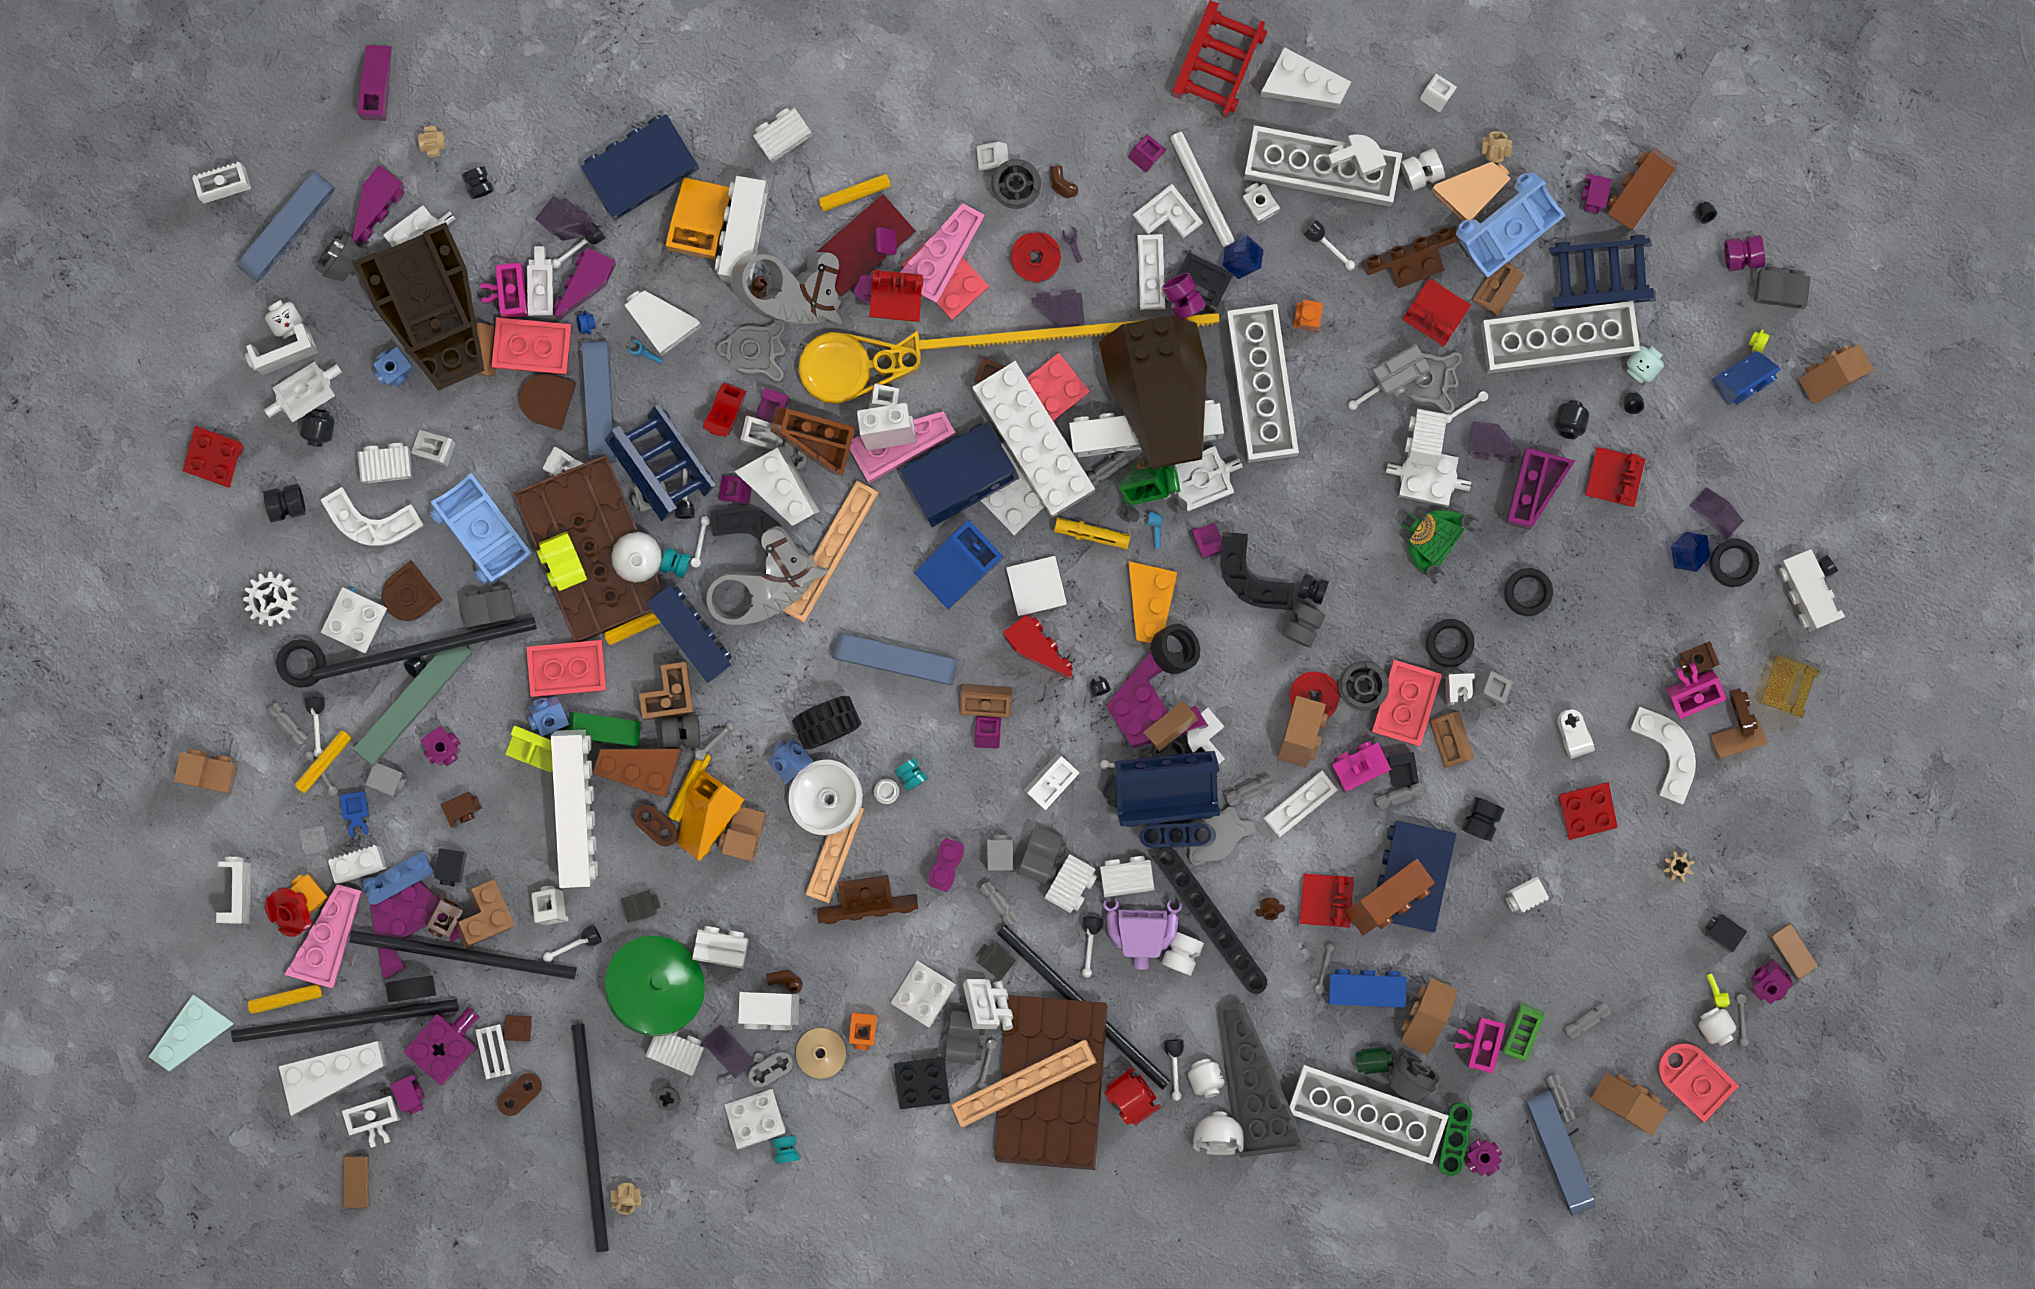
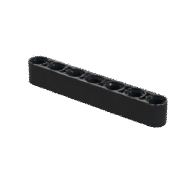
M1170 847L1161 849L1156 856V863L1245 989L1252 994L1262 993L1268 985L1267 978L1179 854ZM1170 852L1174 855L1175 861L1171 866H1165L1161 863L1160 856L1162 853ZM1180 872L1186 873L1189 877V883L1185 887H1180L1175 882V876ZM1199 893L1203 896L1204 903L1201 907H1193L1191 905L1190 896L1192 894ZM1207 914H1215L1218 917L1219 923L1215 928H1209L1205 925L1204 919ZM1224 934H1228L1233 938V945L1229 949H1224L1219 944V939ZM1244 955L1247 958L1248 965L1245 969L1240 970L1235 967L1234 959L1236 956ZM1254 975L1259 976L1263 981V985L1259 990H1253L1249 986V979Z

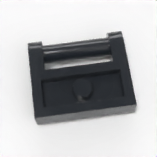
M1188 252L1177 276L1188 272L1191 274L1196 285L1214 293L1213 300L1202 297L1206 302L1204 308L1208 309L1207 312L1215 314L1233 277V273Z

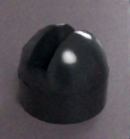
M1704 202L1697 205L1695 214L1701 224H1706L1717 216V211L1710 202Z
M1628 393L1625 396L1623 404L1627 413L1638 414L1644 409V401L1639 393Z
M1825 555L1818 561L1825 577L1838 572L1837 567L1828 555Z
M421 657L411 658L404 662V667L409 675L416 678L426 667V661H421Z
M1099 676L1100 681L1096 682L1094 678L1090 681L1089 689L1092 697L1101 696L1111 691L1106 678Z

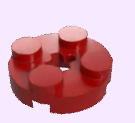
M1027 233L1015 242L1012 248L1011 261L1013 269L1019 277L1037 284L1047 281L1055 275L1060 266L1061 254L1057 242L1048 234ZM1041 252L1040 258L1042 262H1030L1032 258L1030 253Z
M1306 672L1302 674L1292 684L1289 693L1291 707H1293L1296 696L1308 699L1310 697L1308 693L1310 690L1314 692L1320 691V703L1326 704L1324 713L1328 714L1327 718H1329L1336 711L1340 700L1337 683L1331 676L1325 673Z
M281 887L266 898V914L271 923L276 921L280 926L278 931L282 934L296 937L312 925L310 913L306 905L307 899L301 892L295 893L291 889Z

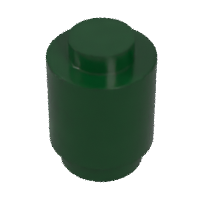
M1385 1046L1361 1049L1362 1052H1356L1358 1073L1389 1072L1388 1066H1393L1391 1051H1386Z

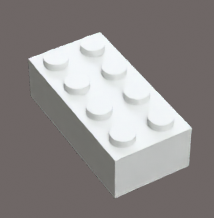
M736 176L735 182L730 183L728 197H730L731 207L726 206L724 214L727 229L721 232L719 242L722 256L717 255L715 263L716 274L719 275L722 282L731 283L732 270L740 258L748 254H757L769 190L767 182L764 180ZM755 263L750 267L747 274V286L750 287Z

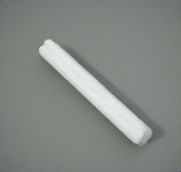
M1178 132L1172 135L1170 140L1223 247L1231 245L1234 242V238L1183 133Z

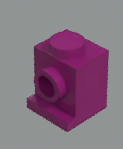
M1591 174L1586 175L1584 183H1587L1588 186L1584 185L1581 200L1585 201L1584 212L1590 214H1599V211L1604 212L1612 179Z
M417 1074L390 1084L401 1113L408 1111L409 1115L424 1109L422 1106V1099L425 1098L420 1084L415 1085L414 1082L418 1079Z

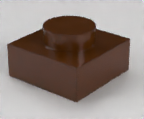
M983 358L974 382L980 383L1006 366Z
M506 1015L505 1040L531 1041L532 1016Z

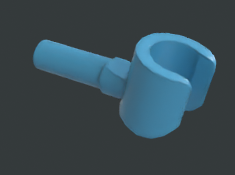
M632 340L640 346L636 352L628 349L633 356H644L658 364L662 363L663 359L646 350L639 340Z
M1150 512L1147 525L1155 527L1154 548H1161L1160 528L1162 516Z

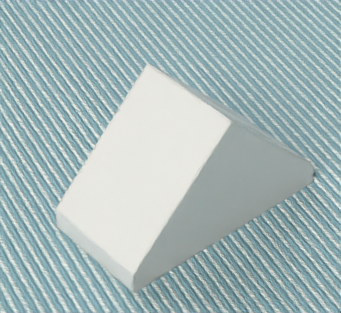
M746 416L741 435L742 444L772 451L777 447H781L783 440L770 431L772 423Z
M419 430L411 454L447 467L456 443L450 438Z

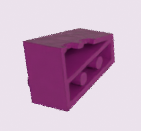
M1526 448L1523 453L1505 524L1530 530L1576 460Z

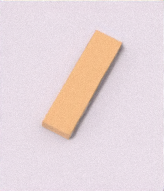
M864 808L860 809L856 819L845 830L833 835H827L805 895L830 903Z

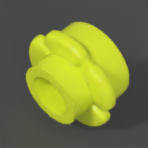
M1763 329L1760 333L1755 331L1749 342V345L1753 347L1752 352L1759 351L1762 353L1770 335L1764 333Z

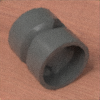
M1296 602L1291 613L1292 621L1286 623L1281 635L1300 645L1311 648L1316 638L1315 629H1320L1326 615Z
M698 715L683 716L681 720L676 716L662 717L664 749H679L680 745H684L686 748L700 747ZM680 728L686 729L687 735L681 736Z

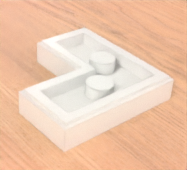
M1173 184L1133 214V217L1148 235L1167 220L1183 239L1203 224Z

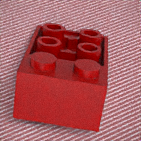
M1026 614L1003 632L1004 638L1019 657L1068 680L1073 678L1071 673L1074 669L1065 656L1062 659L1056 653L1058 646L1050 636L1048 638L1043 636L1041 633L1043 627L1035 616L1030 618Z

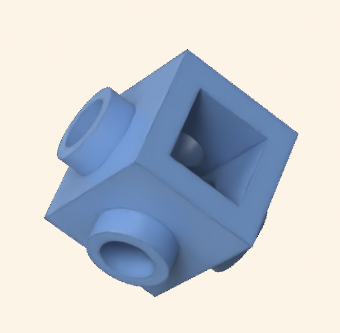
M398 347L390 352L386 350L376 357L377 362L373 364L377 369L374 372L376 378L382 385L387 383L390 387L394 385L398 387L408 380L407 375L415 370ZM392 366H395L394 370L389 371Z
M555 695L550 698H540L534 701L532 706L527 707L530 712V716L527 717L530 727L533 731L537 729L541 737L544 735L551 736L555 731H559L560 728L569 725L561 703Z
M795 738L788 743L781 741L772 749L774 754L767 760L786 784L813 762Z

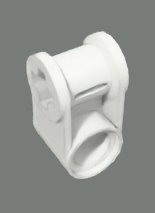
M1573 709L1561 712L1558 716L1557 724L1569 759L1571 760L1594 752V744L1581 713ZM1568 714L1570 717H1575L1576 721L1572 723V726L1565 724Z

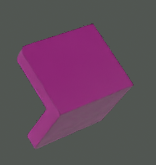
M764 388L757 419L772 423L776 407L786 408L789 396Z
M1215 523L1199 529H1192L1191 532L1202 560L1221 553L1222 539Z

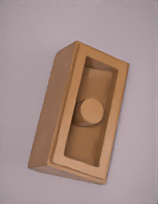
M1506 263L1490 277H1486L1472 301L1490 313L1499 316L1524 274L1517 267Z
M477 323L485 371L476 375L495 376L496 369L491 366L496 326Z
M962 684L960 715L1010 718L1012 688Z
M1182 701L1143 733L1155 748L1161 751L1196 723L1198 718Z
M1459 711L1430 720L1445 768L1474 759Z
M1759 720L1757 721L1758 729H1754V735L1743 737L1739 727L1710 735L1717 759L1768 744Z
M1791 923L1769 936L1796 980H1799L1818 967Z
M344 1156L343 1208H368L369 1156Z

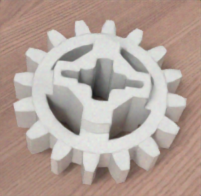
M273 572L268 573V578H265L263 574H259L260 581L257 582L251 579L252 589L245 588V591L249 593V597L243 598V601L249 603L245 611H253L250 618L255 620L259 617L260 625H264L266 621H268L270 627H274L275 621L283 625V618L286 617L291 620L292 616L289 612L291 610L297 611V608L293 606V602L299 601V598L293 596V593L298 590L296 587H289L292 583L290 579L283 582L284 575L280 573L276 578H274ZM272 583L269 588L262 591L259 590L263 585ZM282 587L287 593V601L282 597ZM273 595L277 600L275 603L269 604L266 597ZM255 598L259 599L260 601V612L256 607ZM280 608L284 609L281 613L270 616L273 611Z

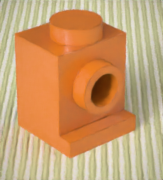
M1303 300L1302 303L1297 302L1293 328L1318 332L1323 303Z
M852 1013L849 1043L854 1044V1049L869 1050V1045L875 1046L878 1015ZM861 1027L868 1029L867 1036L862 1037L859 1035Z

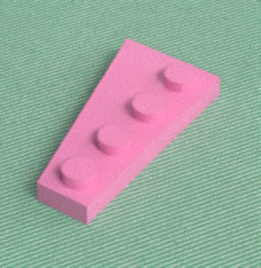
M962 204L900 271L901 273L923 275L921 296L936 304L939 302L985 218L984 214Z
M944 411L914 419L917 443L867 451L861 436L852 438L849 450L868 483L870 484L955 436L956 432Z
M339 884L336 885L320 916L312 926L306 940L284 975L335 988L363 891Z

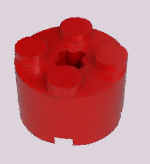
M1130 1067L1107 1084L1108 1090L1104 1094L1111 1104L1116 1103L1121 1109L1119 1115L1126 1125L1134 1124L1137 1126L1161 1109L1160 1103L1154 1104L1153 1101L1157 1099L1155 1094L1141 1075L1135 1077L1132 1074L1136 1070Z

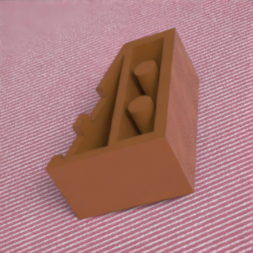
M1655 147L1652 148L1649 154L1646 152L1642 154L1636 163L1639 166L1637 172L1634 175L1632 173L1628 174L1621 184L1625 187L1621 195L1615 193L1607 205L1611 208L1607 214L1631 230L1634 229L1678 165L1677 162Z
M776 407L770 431L830 473L843 476L855 427L795 410Z
M600 749L593 774L667 798L683 750Z
M1416 859L1359 902L1348 908L1345 913L1363 936L1377 926L1380 929L1386 927L1393 921L1391 918L1396 912L1399 915L1403 914L1412 907L1409 902L1416 898L1420 901L1431 892L1428 888L1435 884V882L1419 860Z

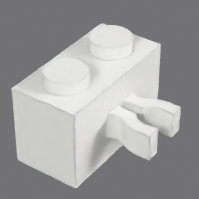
M394 1095L342 1111L349 1135L368 1130L370 1132L369 1143L371 1148L377 1146L375 1142V1137L377 1136L375 1128L378 1129L379 1135L383 1136L384 1143H388L391 1141L383 1126L402 1120Z

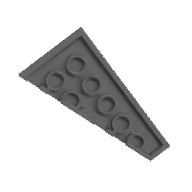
M1245 1004L1218 1006L1234 1120L1240 1124L1244 1136L1243 1151H1239L1240 1158L1308 1149Z

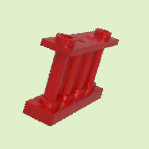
M1210 0L1173 88L1172 96L1181 100L1183 93L1187 95L1191 93L1225 107L1222 117L1227 118L1229 112L1234 113L1237 108L1239 99L1236 98L1240 85L1257 44H1263L1268 31L1264 30V21H1260L1258 29H1255L1221 15V12L1217 11L1219 3ZM1218 24L1253 38L1248 52L1211 38L1212 35L1208 34L1211 25L1216 26ZM1209 47L1244 61L1239 75L1202 61L1203 58L1199 57L1201 49ZM1200 70L1235 84L1230 97H1225L1193 84V81L1189 79L1192 71L1197 72Z

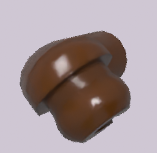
M1062 166L1050 167L1052 189L1063 198L1077 196L1078 187L1063 178Z
M764 276L756 277L751 283V294L756 298L766 297L768 281Z
M790 970L766 974L768 986L783 984L793 994L799 993L802 989L803 983L801 979Z

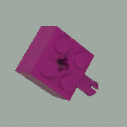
M469 1006L454 1023H450L441 1014H436L403 1051L440 1086H444L478 1048L465 1034L475 1021L480 1018L477 1013H473L474 1010ZM444 1044L443 1050L446 1052L445 1055H437L436 1045Z

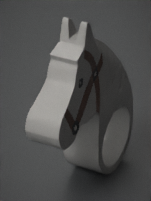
M813 253L808 258L807 270L802 272L797 278L791 274L778 258L768 254H748L740 258L735 264L731 274L733 291L754 312L767 318L785 322L812 324L827 321L831 324H842V320L837 313L841 301L838 299L835 290L839 261L832 253ZM761 260L767 264L771 271V290L766 297L756 298L748 289L747 274L750 267L755 262Z
M774 526L767 529L761 539L763 548L768 552L766 572L729 571L721 574L708 589L707 606L713 617L722 623L731 625L756 623L772 617L791 605L804 594L814 579L826 575L829 569L817 566L812 554L808 555L798 550L787 531L782 527ZM725 580H737L743 583L749 589L750 594L753 595L751 597L752 605L750 609L742 615H729L723 612L715 600V591L719 583Z

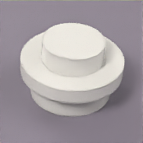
M883 779L876 784L874 795L880 803L891 804L899 796V787L893 780Z

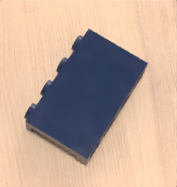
M667 114L663 117L661 115L653 117L648 121V126L642 130L640 128L632 130L626 135L627 139L620 143L615 141L605 148L606 152L599 156L594 154L584 161L585 164L581 166L614 221L678 183L684 177L686 178L699 170L698 164Z
M988 422L975 425L970 429V432L961 437L956 436L952 438L947 445L929 451L922 459L911 461L905 465L904 469L900 470L903 479L910 488L931 527L940 524L1019 479L1016 469Z
M1215 751L1114 761L1116 809L1120 826L1135 827L1139 824H1161L1167 821L1183 822L1188 819H1210L1214 816H1220L1217 789L1219 763Z
M1398 820L1395 821V825H1390L1387 840H1391L1389 850H1384L1382 864L1386 865L1384 875L1379 874L1376 888L1416 859L1419 860L1435 882V884L1428 888L1431 892L1420 901L1416 898L1409 902L1412 906L1401 915L1396 912L1391 916L1393 920L1391 923L1435 933L1457 833Z

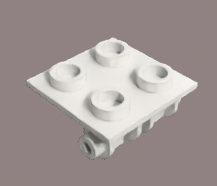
M342 587L321 633L366 654L387 608Z
M916 961L891 1001V1004L930 1028L936 1016L942 1010L943 1005L946 1004L949 995L954 991L956 984L921 962Z
M773 1089L724 1105L737 1150L786 1134Z

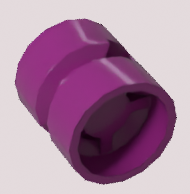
M1761 235L1748 236L1744 241L1740 238L1725 239L1724 253L1729 272L1743 270L1745 266H1748L1750 269L1765 267V250Z
M1188 272L1170 279L1161 287L1166 299L1173 302L1171 308L1174 314L1182 319L1194 315L1206 305L1200 291L1194 290L1196 284Z

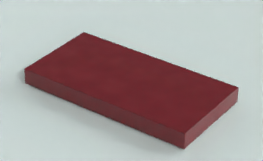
M884 194L816 251L832 253L837 257L839 269L835 281V290L840 297L858 283L861 275H868L888 257L877 255L875 231L877 227L892 229L896 232L897 249L916 233V230Z

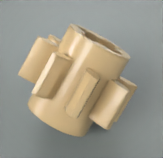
M436 126L424 127V133L418 134L420 152H427L428 158L440 156V150L446 149L444 131H437Z
M1491 132L1489 138L1483 137L1481 153L1486 154V159L1491 162H1502L1505 156H1511L1512 140H1507L1508 136L1503 132Z
M1676 851L1672 852L1673 859H1664L1668 866L1663 872L1671 874L1670 881L1679 876L1680 881L1685 882V874L1693 875L1689 868L1690 865L1694 864V861H1687L1686 852L1681 857H1678ZM1676 860L1678 861V863L1684 864V868L1681 869V874L1678 870H1673V866L1676 865Z
M631 1183L619 1184L617 1191L611 1190V1208H616L620 1214H632L635 1211V1207H641L640 1189H636Z

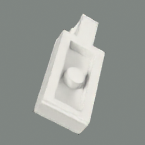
M545 246L534 247V260H529V265H527L528 316H554L553 265L551 259H546Z

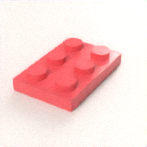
M925 244L921 246L913 255H911L902 264L903 268L913 258V256H915L925 246ZM962 258L937 305L953 321L982 295L989 286Z
M496 317L491 367L494 369L567 375L572 325Z
M1060 353L1056 354L1026 378L1053 422L1090 393Z
M602 640L526 647L531 697L607 691Z
M1393 660L1388 676L1389 692L1385 701L1379 706L1372 733L1420 747L1442 674Z

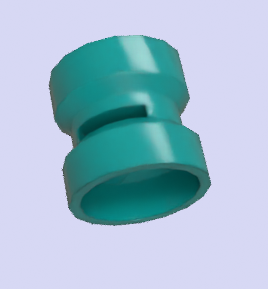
M667 547L659 571L664 573L672 572L675 573L676 577L684 579L691 561V555L686 553L678 554L674 549Z
M915 757L894 770L897 777L902 778L903 786L907 792L928 779L925 773L919 770V763Z
M796 1135L771 1139L772 1147L776 1151L774 1156L775 1164L800 1160L799 1152L795 1148L797 1143ZM791 1147L790 1149L780 1150V1148Z

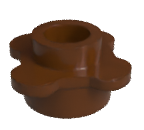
M1265 898L1260 901V909H1257L1255 914L1257 917L1263 916L1266 920H1275L1281 912L1285 911V906L1280 904L1276 898Z

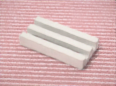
M501 1024L475 1030L486 1079L512 1074ZM492 1031L497 1032L505 1069L503 1071H500ZM483 1033L487 1034L495 1070L494 1073L490 1071Z

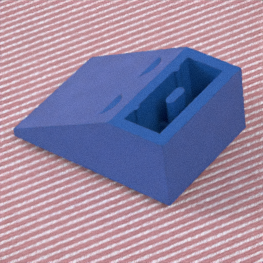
M1756 351L1715 376L1712 381L1727 405L1732 402L1738 405L1756 391L1759 392L1777 379L1775 374L1781 369L1762 353Z
M968 520L914 574L949 610L1004 558L978 528Z

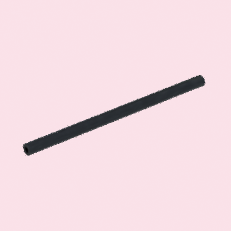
M527 618L313 668L314 681L537 629L535 618Z
M1006 924L999 930L997 934L1066 1000L1086 1001ZM1108 1021L1106 1022L1105 1036L1163 1090L1171 1081Z
M351 930L349 943L573 980H575L577 967L353 930Z
M458 999L236 1029L231 1030V1037L234 1043L459 1011Z
M585 1024L572 1025L596 1253L609 1251Z

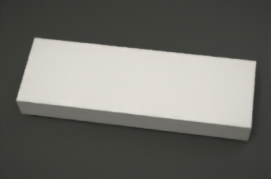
M1163 234L1138 235L1140 311L1165 310V295L1161 289L1164 285Z
M1321 771L1263 819L1280 838L1338 791V789L1326 774Z

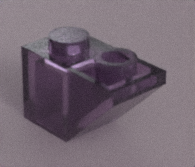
M553 196L535 218L547 231L561 241L595 234L597 231L591 224L593 219L582 210L579 213L574 211L576 207L565 198L560 201Z
M1076 290L1061 291V295L1051 296V292L1037 293L1036 297L1031 298L1032 307L1058 328L1084 326L1081 293H1076Z
M1472 422L1468 454H1473L1474 459L1489 460V456L1499 457L1500 462L1513 463L1514 459L1520 458L1521 451L1499 424Z

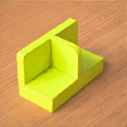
M514 725L506 755L547 772H553L551 740Z

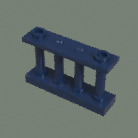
M1645 235L1630 236V240L1571 246L1570 242L1555 243V247L1549 248V253L1552 256L1558 255L1561 293H1559V297H1553V308L1555 310H1566L1633 301V303L1656 301V291L1654 288H1649V285H1646L1644 247L1652 246L1651 239L1645 238ZM1634 248L1636 286H1634V290L1624 291V287H1621L1619 250ZM1593 252H1609L1611 279L1609 292L1599 293V290L1596 289ZM1583 253L1586 290H1584L1583 295H1574V292H1571L1568 254Z
M657 404L647 415L650 420L627 433L618 426L611 430L605 438V442L662 522L669 518L677 508L675 502L698 489L705 497L714 488L715 483L711 474L705 471L672 424L669 414ZM656 428L664 440L642 453L638 452L633 446L632 441ZM671 449L678 461L656 474L652 473L646 462ZM685 468L693 481L671 494L666 493L660 482Z

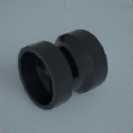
M485 166L471 169L462 175L464 182L469 185L468 192L471 199L486 196L494 191L492 183L487 180L488 173Z
M1305 573L1297 597L1302 599L1310 598L1314 603L1321 605L1329 581L1324 579L1316 580L1312 575ZM1314 585L1313 590H1312V593H1311V592H1310L1311 586Z

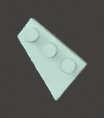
M192 995L149 1057L166 1070L172 1071L202 1047L217 1038V1036L235 1025V1023L196 995Z

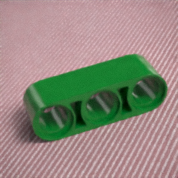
M569 712L567 730L586 729V736H591V741L632 747H638L642 724L640 721Z
M1464 1103L1452 1104L1447 1113L1449 1117L1444 1128L1438 1167L1442 1173L1448 1176L1457 1175L1463 1167L1472 1121V1110ZM1458 1107H1463L1467 1112V1116L1463 1121H1456L1454 1119L1453 1112ZM1453 1132H1458L1462 1137V1141L1458 1146H1451L1448 1141L1449 1135ZM1448 1157H1454L1457 1161V1166L1453 1171H1447L1444 1168V1161Z

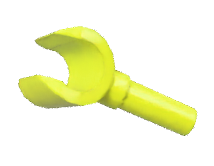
M1712 973L1707 975L1706 977L1713 992L1714 1005L1718 1008L1728 1007L1730 1004L1728 993H1720Z

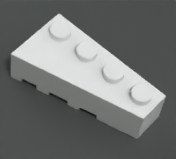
M376 1041L279 1066L290 1115H297L386 1067L387 1062L382 1042Z

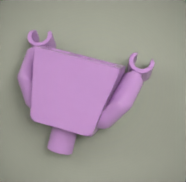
M1115 898L1116 906L1112 909L1107 907V900H1105L1103 905L1108 912L1106 919L1110 938L1118 949L1123 950L1125 957H1134V968L1139 970L1148 969L1149 958L1160 957L1161 951L1166 950L1174 939L1179 920L1177 914L1182 908V903L1179 901L1178 910L1170 908L1171 900H1169L1166 904V911L1119 910L1118 915L1116 913L1119 909L1118 900Z

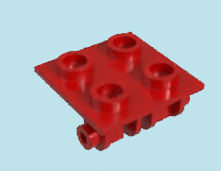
M873 270L869 317L919 322L923 275Z
M1429 278L1402 320L1444 347L1471 307V304Z
M195 426L183 472L230 488L238 457L242 455L244 446L242 442Z
M1596 447L1585 496L1634 507L1646 458L1639 457L1640 455L1633 453L1625 454Z
M1609 782L1559 794L1558 799L1560 806H1562L1569 840L1618 828Z
M1303 873L1300 924L1350 928L1351 920L1345 911L1352 906L1354 877Z

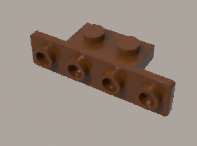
M1442 228L1434 235L1419 237L1413 243L1405 246H1395L1389 252L1382 255H1372L1366 261L1361 262V266L1367 275L1390 267L1396 287L1401 288L1445 271L1438 249L1457 242L1459 239L1454 228Z
M888 875L838 882L841 905L817 908L818 923L834 924L840 920L849 919L856 921L867 916L883 917L888 915V913H910L918 909L917 894L892 897Z

